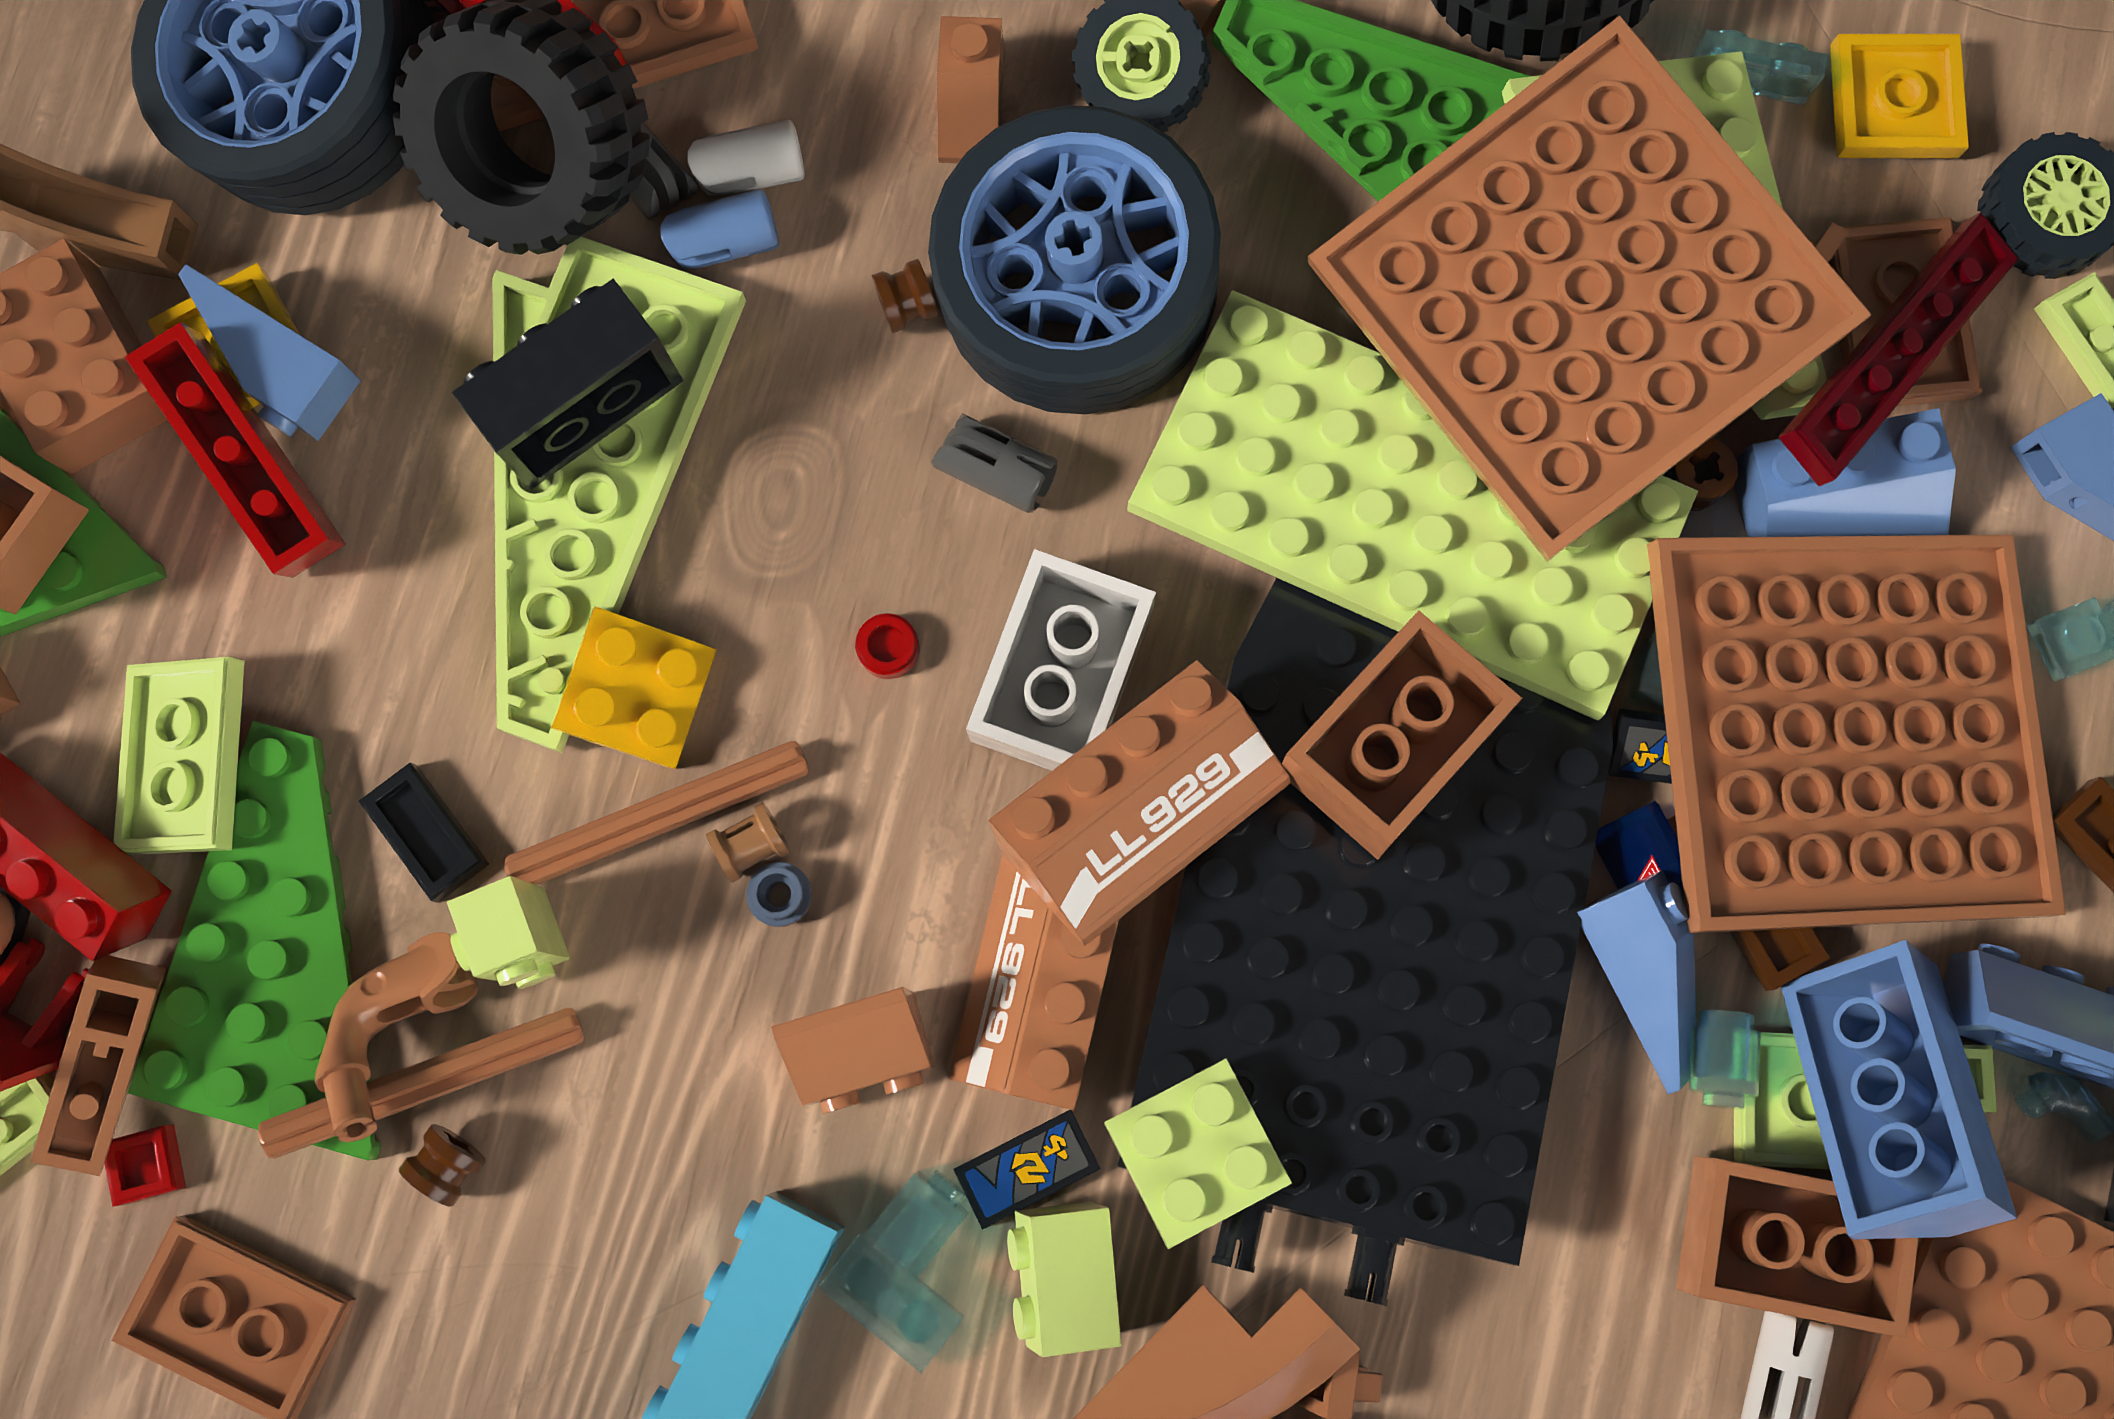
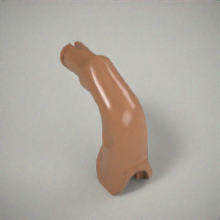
M432 933L420 938L407 947L408 953L374 968L349 985L337 1002L315 1072V1083L318 1090L326 1095L333 1133L335 1137L338 1136V1140L342 1142L358 1141L370 1136L377 1130V1123L366 1083L371 1075L366 1054L369 1041L377 1033L395 1022L426 1010L433 1014L456 1010L467 1004L479 993L477 978L473 977L471 970L464 971L458 963L452 949L451 935L449 933Z

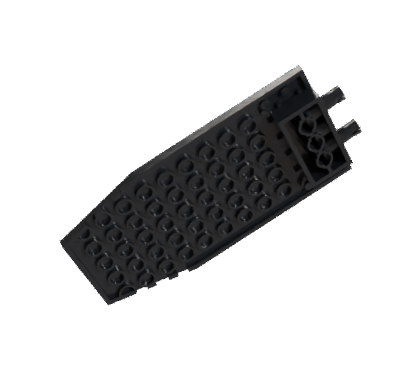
M1276 577L1234 658L1227 689L1241 702L1282 764L1288 751L1383 650L1398 631ZM1497 676L1522 699L1378 860L1290 783L1186 866L1130 1108L1227 1059L1292 1184L1222 1220L1215 1255L1212 1256V1263L1231 1267L1236 1241L1239 1240L1240 1244L1234 1268L1254 1273L1256 1267L1254 1263L1265 1212L1272 1213V1209H1277L1352 1228L1351 1233L1358 1235L1348 1286L1345 1289L1344 1296L1364 1301L1366 1299L1367 1302L1383 1306L1388 1304L1387 1295L1397 1245L1404 1246L1405 1242L1434 1249H1447L1512 1266H1519L1582 921L1577 912L1583 910L1613 750L1610 703L1605 715L1601 719L1595 720ZM1119 1154L1117 1168L1127 1170Z

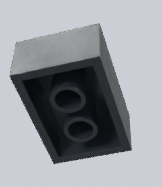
M613 278L603 286H593L584 290L573 300L569 310L549 324H539L526 331L520 337L517 346L498 360L482 363L472 369L465 377L464 384L451 393L496 454L532 490L684 380L658 336Z

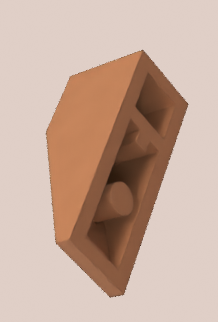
M111 955L94 961L85 977L30 1163L95 1176L101 1175L167 968Z

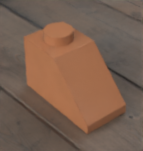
M941 16L937 67L939 163H959L968 150L995 128L1001 126L1005 59L1002 18Z

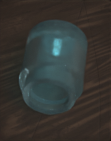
M1724 1010L1699 1011V1026H1693L1691 1033L1689 1091L1703 1094V1106L1744 1109L1745 1097H1759L1761 1032L1754 1030L1755 1016L1753 1014Z

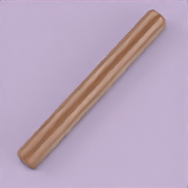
M796 741L787 742L511 854L505 859L504 868L507 877L512 876L535 885L541 884L804 777L809 772L807 760Z
M564 1008L366 1082L375 1120L377 1121L580 1044L584 1040V1033L577 1013L573 1008ZM326 1098L267 1119L258 1125L260 1146L266 1156L272 1159L335 1136Z

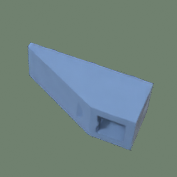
M2100 393L2037 428L2011 446L2010 449L2045 501L2114 541V408L2109 405L2103 394Z

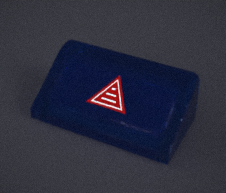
M1656 801L1598 829L1595 847L1618 889L1663 870L1668 882L1676 883L1683 890L1678 839Z

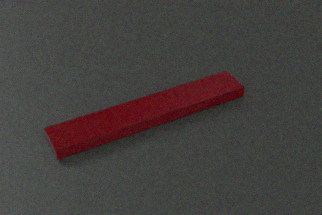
M1981 212L1965 220L1779 435L1778 438L1819 487L1837 479L2017 262L2016 255Z

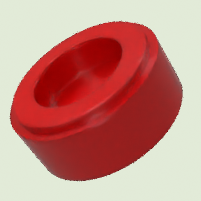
M884 613L871 617L861 626L856 636L855 649L861 664L870 674L882 679H894L905 675L914 667L919 657L920 644L915 629L905 618L896 614Z

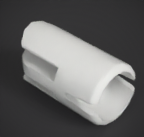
M791 120L777 121L711 135L694 141L688 150V164L701 190L708 196H725L801 181L805 177L800 145L794 123Z
M1769 1311L1764 1312L1741 1419L1759 1418L1770 1367L1777 1369L1767 1419L1790 1418L1799 1376L1805 1377L1796 1419H1815L1834 1335V1328L1830 1324L1803 1318L1794 1343L1796 1317Z

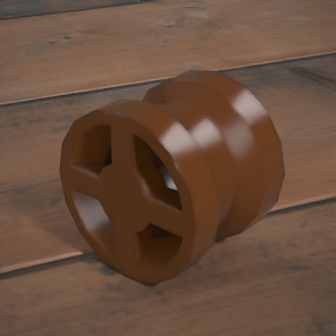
M919 259L907 262L903 271L891 275L882 271L871 275L892 333L903 330L908 321L918 317L926 321L939 317L929 283Z
M1710 438L1665 472L1663 476L1698 490L1690 511H1701L1710 508L1734 486L1738 476V462L1733 451L1727 445ZM1707 469L1710 474V480H1707V476L1705 474Z
M431 1124L423 1135L424 1146L416 1156L407 1157L399 1167V1173L411 1186L425 1196L442 1205L451 1207L454 1206L461 1196L460 1185L470 1174L478 1173L486 1163V1160L474 1146L459 1135L443 1126Z

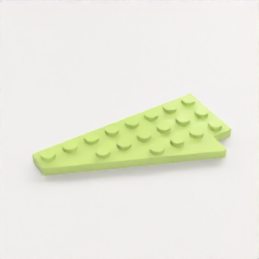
M580 237L566 246L549 288L498 270L495 271L492 278L493 361L498 360L515 348L520 337L526 331L539 324H549L569 310L573 300L584 290L593 286H603L614 278L658 336L684 381L532 490L494 451L497 729L559 753L563 752L569 735L551 729V725L591 612L596 606L619 615L746 303L744 294L741 291L584 237Z

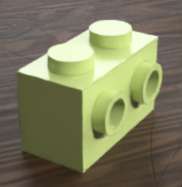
M508 876L447 901L457 930L456 933L451 934L453 952L464 971L471 970L475 978L498 981L499 986L516 983L518 989H523L554 977L556 974L553 966L570 959L546 890L543 887Z
M1090 1201L1016 1210V1228L1009 1229L1007 1245L1012 1269L1014 1271L1020 1270L1022 1297L1015 1298L1013 1302L1014 1325L1019 1340L1025 1339L1026 1347L1041 1357L1120 1347L1121 1336L1109 1207Z

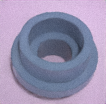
M784 862L770 863L760 868L752 876L747 887V903L752 914L759 921L773 927H785L799 921L808 911L812 900V889L806 875L797 867ZM777 884H787L791 889L790 901L785 906L774 907L769 899L771 889Z

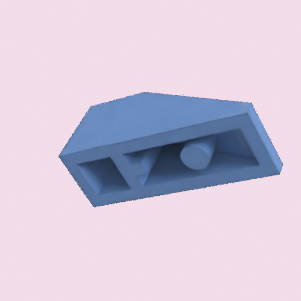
M185 264L178 275L243 390L263 405L257 416L289 437H292L298 428L319 441L361 380L336 357Z
M1661 870L1592 901L1577 913L1582 919L1581 927L1667 1093L1671 1094L1681 1090L1698 1072L1694 933H1688L1687 929L1689 917L1685 908L1684 892L1676 883H1669L1664 871Z

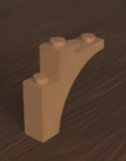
M0 144L1 231L15 233L38 252L64 238L97 266L181 280L178 274L185 264L188 265L198 224L173 200L154 197L89 179Z

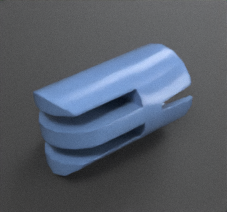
M761 189L678 210L667 215L661 224V239L674 261L683 269H698L772 251L779 247V238L768 197L765 191Z

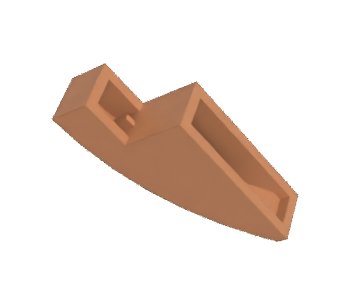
M1202 1285L1073 1419H1271L1323 1384L1360 1348L1301 1287L1253 1336L1235 1315Z

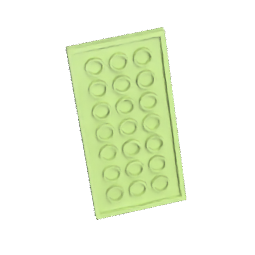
M1232 290L1128 501L1127 511L1398 632L1419 610L1494 675L1595 720H1599L1607 711L1652 603L1647 544L1657 538H1679L1698 490L1661 475L1547 562L1380 353Z

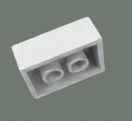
M1034 549L966 727L970 741L1053 771L1109 728L1154 610L1156 592Z

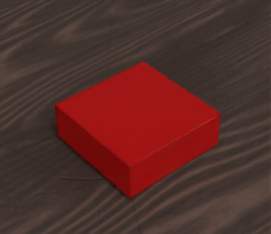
M174 1124L158 1126L112 1140L105 1161L112 1207L124 1206L186 1189Z

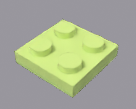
M1227 1059L1104 1122L1167 1249L1292 1184Z

